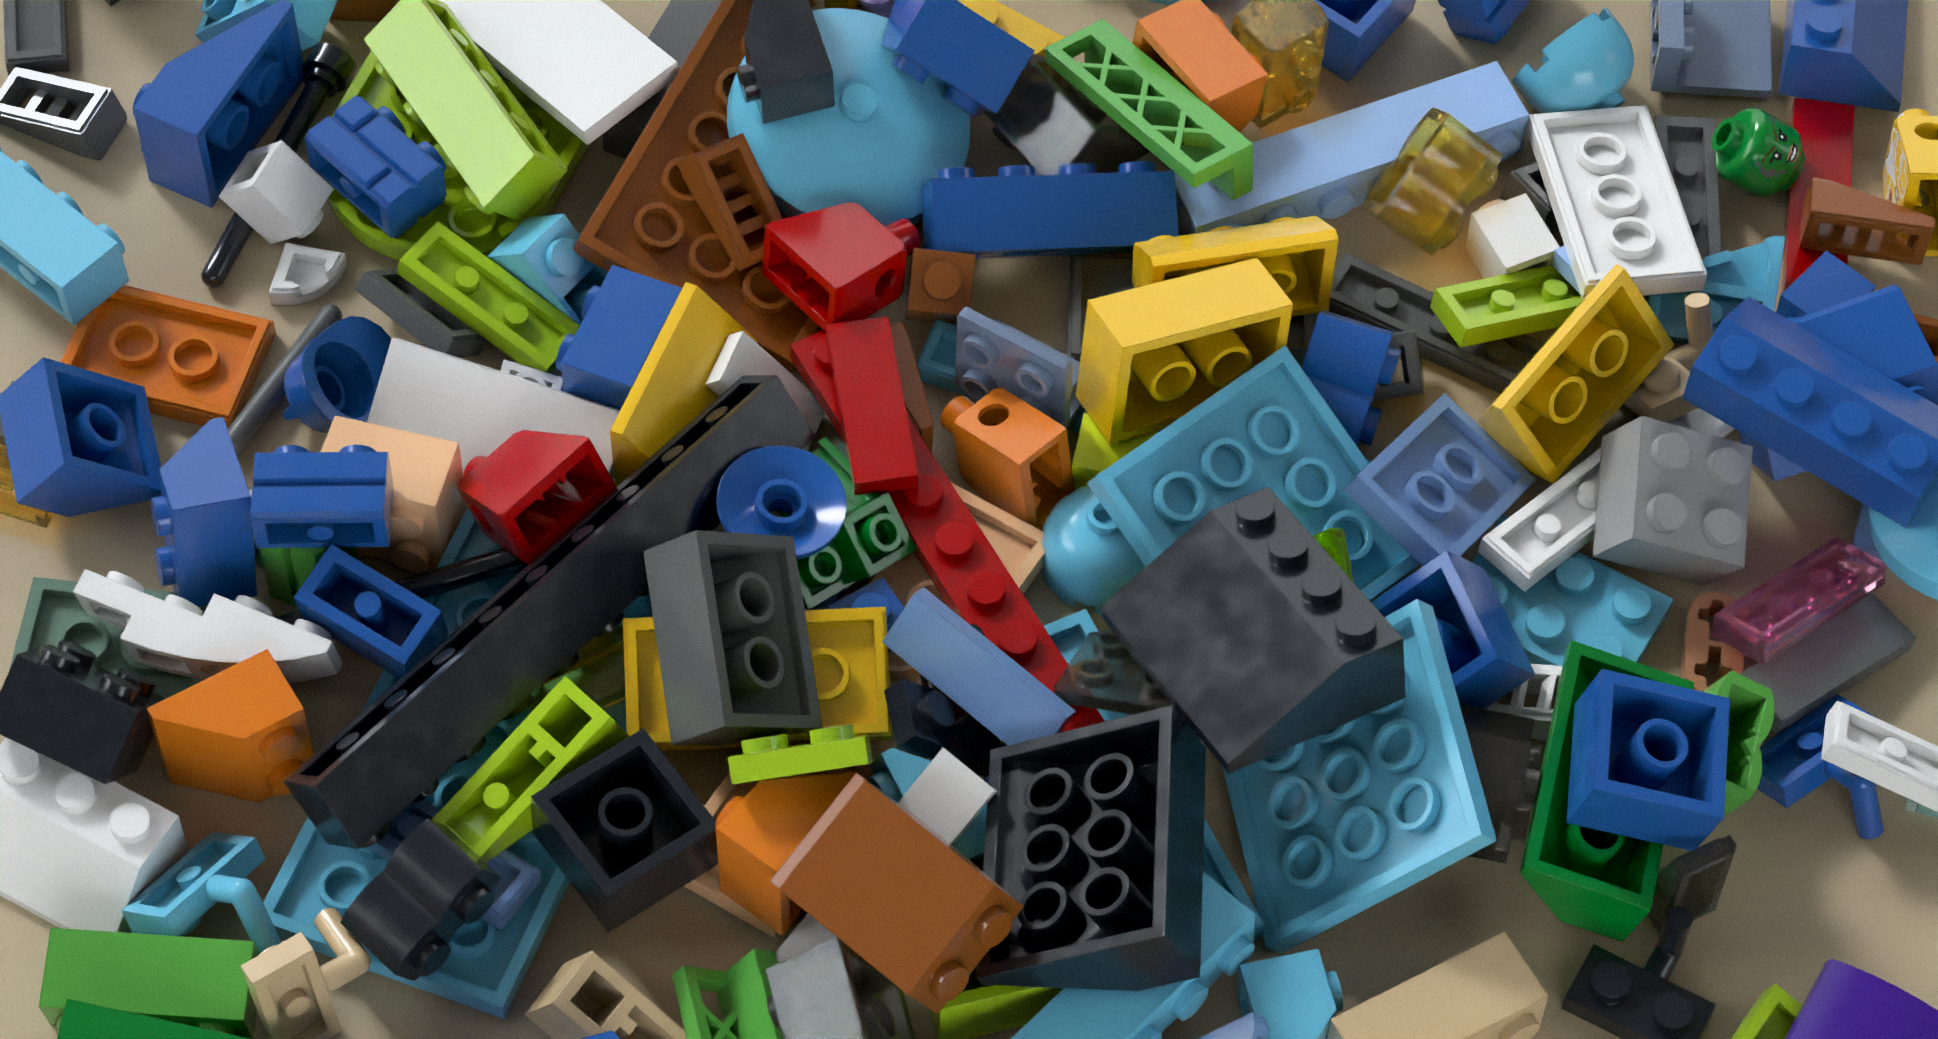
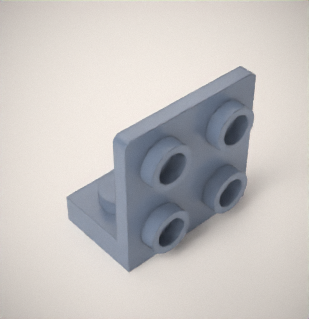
M1650 0L1651 91L1768 98L1772 90L1770 0Z
M964 307L957 316L955 385L961 387L975 401H979L993 389L1004 388L1063 425L1067 429L1068 434L1085 410L1076 398L1080 362L996 318L992 320L969 307Z

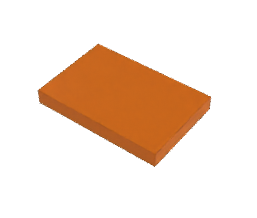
M124 285L78 322L61 362L145 387L149 411L152 414L204 426L210 419L224 417L228 429L247 403L276 335V330L272 320Z

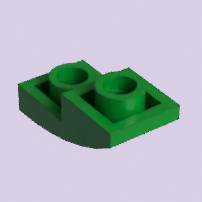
M888 492L846 512L839 534L826 548L812 556L797 560L804 610L813 608L856 581L875 575L917 550Z

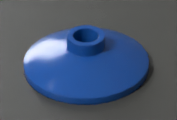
M779 445L754 449L736 459L727 468L720 480L716 506L718 517L726 532L793 536L796 558L798 560L820 552L836 538L845 520L847 501L841 480L825 461L808 451ZM773 510H782L785 511L789 515V517H776L770 514V512Z

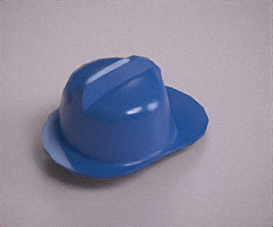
M349 316L335 322L306 345L303 352L292 361L285 373L284 388L290 405L282 413L284 419L292 420L299 418L303 424L313 431L328 433L334 416L367 422L391 337L381 326L364 317Z

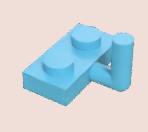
M212 831L121 910L131 931L134 933L184 936L199 925L201 916L217 902L233 904L250 940L255 942L260 953L282 942L254 884L246 879L247 875L266 860L255 837Z

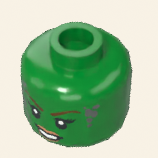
M1747 108L1737 113L1733 118L1723 120L1713 134L1711 144L1713 150L1716 151L1718 175L1723 180L1753 196L1768 197L1779 191L1789 189L1796 182L1804 167L1805 154L1802 150L1800 134L1791 125L1762 109Z

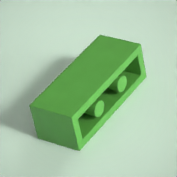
M50 928L39 1008L50 1025L57 1026L56 1030L58 1032L66 1000L71 999L253 1039L257 1010L240 966L257 957L260 952L254 941Z

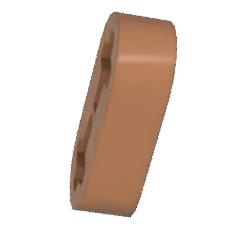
M1719 591L1706 592L1697 596L1690 604L1683 628L1680 677L1693 681V690L1702 692L1708 688L1706 686V678L1703 676L1707 662L1717 663V680L1731 670L1738 674L1743 672L1746 616L1740 602L1730 594ZM1708 616L1719 617L1720 626L1723 627L1719 641L1709 640L1710 625L1706 621Z

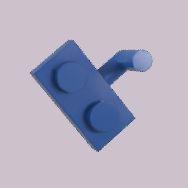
M1836 694L1760 746L1762 774L1757 789L1785 808H1788L1832 778L1849 789L1858 835L1863 839H1874L1879 837L1884 831L1876 784L1821 759L1826 715L1836 701L1843 702L1871 715L1844 697Z

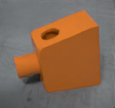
M1004 388L993 389L975 404L965 396H958L951 400L944 408L940 423L942 427L954 435L959 470L964 481L985 501L1042 531L1045 520L1056 503L1075 491L1067 429Z

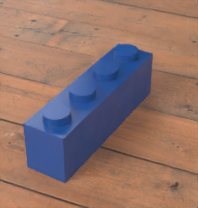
M1152 161L1119 164L1118 173H1096V165L1092 163L1066 164L1059 166V174L1036 175L1035 166L1012 165L998 168L999 176L975 177V170L972 167H950L937 170L938 178H931L921 187L924 249L976 254V259L1132 254L1134 243L1148 241L1161 235L1179 236L1175 172L1156 171V163Z

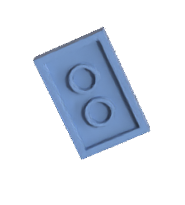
M1444 393L1367 465L1344 489V492L1361 507L1367 516L1375 520L1403 546L1416 562L1424 566L1446 550L1461 557L1537 479Z

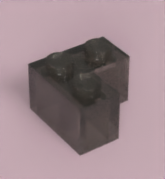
M1459 704L1497 839L1496 842L1469 856L1506 864L1511 841H1525L1539 781L1540 771H1538L1542 746L1530 743L1534 719Z

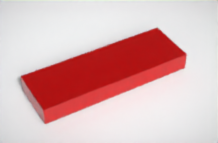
M889 317L826 324V340L854 495L918 487V470Z

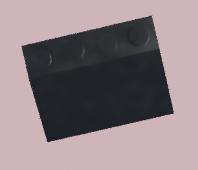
M1269 487L1208 512L1100 606L1101 618L1228 774L1406 698L1403 638Z
M1172 705L990 750L988 784L997 792L987 803L983 872L1024 907L1014 918L1008 935L998 945L990 948L978 963L977 979L983 985L1140 991L1200 977L1206 747Z

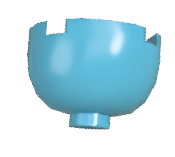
M1606 7L1603 8L1599 16L1595 12L1588 15L1541 50L1544 56L1540 59L1543 63L1540 68L1534 71L1527 63L1512 79V84L1527 103L1539 114L1620 107L1626 101L1620 91L1632 76L1634 65L1632 44L1621 24Z
M1089 485L1076 489L1058 501L1045 520L1042 529V545L1045 554L1041 571L1046 585L1066 604L1074 607L1075 601L1083 605L1095 606L1094 613H1100V606L1146 567Z

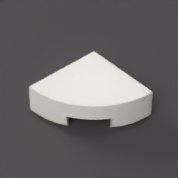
M285 243L269 290L271 305L289 306L302 304L328 292L338 283L347 268L345 253Z

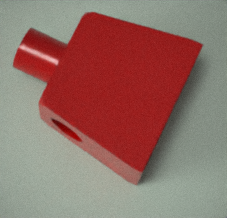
M847 202L766 224L762 274L826 332V324L866 319L897 300L904 289L906 258L912 255L914 248H920V239L915 226L908 219L902 218L883 226L860 204Z
M530 430L514 433L488 457L477 456L467 464L464 470V477L458 484V492L481 531L492 541L526 564L534 561L616 488L590 438Z

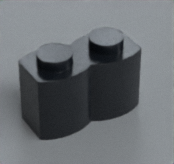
M427 818L400 844L388 861L384 871L377 875L359 893L347 909L340 923L392 973L415 981L420 976L425 977L434 973L443 965L451 952L449 943L459 927L464 923L471 924L477 921L488 911L495 898L493 890L501 876L447 826Z

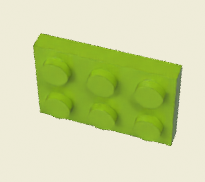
M853 724L809 731L810 744L789 747L787 734L741 741L743 754L728 757L731 783L739 784L869 764L873 761L869 735L855 737Z

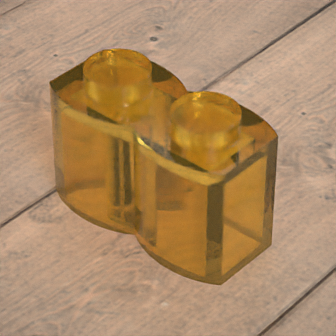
M1433 107L1414 127L1403 144L1398 157L1375 182L1362 208L1412 246L1432 256L1438 249L1448 247L1457 238L1463 226L1461 218L1467 205L1474 198L1479 199L1486 195L1494 186L1499 174L1497 167L1503 155L1449 113Z

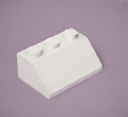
M5 737L0 744V896L59 928L130 933L131 929L121 910L189 852L179 815L115 781L103 784Z

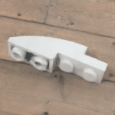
M87 569L82 573L73 591L86 614L124 629L120 640L133 661L165 672L205 680L266 649L270 652L288 683L337 675L343 664L333 641H331L332 636L328 631L303 619H296L294 625L274 618L270 608L247 596L238 595L236 600L232 601L214 593L203 614V611L198 606L182 597L169 594L165 601L144 593L145 588L125 574L109 571L107 577H104Z

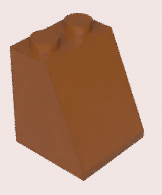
M857 773L770 880L780 891L903 992L939 1014L947 1002L955 999L964 990L970 973L990 948L998 945L1008 935L1014 918L1024 907L920 818Z

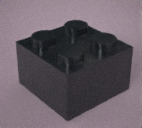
M60 640L57 647L52 644L43 645L36 649L18 653L0 690V735L103 784H108L138 770L154 735L147 708L166 699L153 693L156 684L152 680L123 668H119L117 675L93 664L96 659V655L93 652L65 640Z
M644 728L531 796L534 836L608 933L718 865L715 819Z

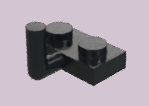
M971 624L973 628H975L978 632L985 636L981 628H979L975 624ZM920 673L922 685L902 678L884 690L896 748L932 760L942 748H945L977 775L989 776L990 750L1000 748V740Z
M1674 906L1667 911L1658 942L1644 968L1593 944L1565 995L1561 1009L1621 1039H1700L1713 1015L1716 1004L1668 981L1683 953L1693 922L1691 912L1682 906Z

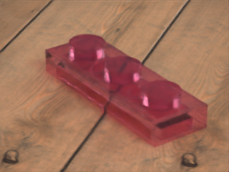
M1835 537L1716 613L1713 620L1712 636L1740 651L1743 655L1764 664L1883 586L1887 565L1885 562Z

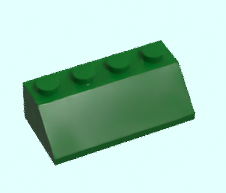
M1571 640L1566 647L1520 874L1561 922L1624 942L1651 911L1663 844L1566 823L1574 704L1601 669L1692 690L1694 682Z

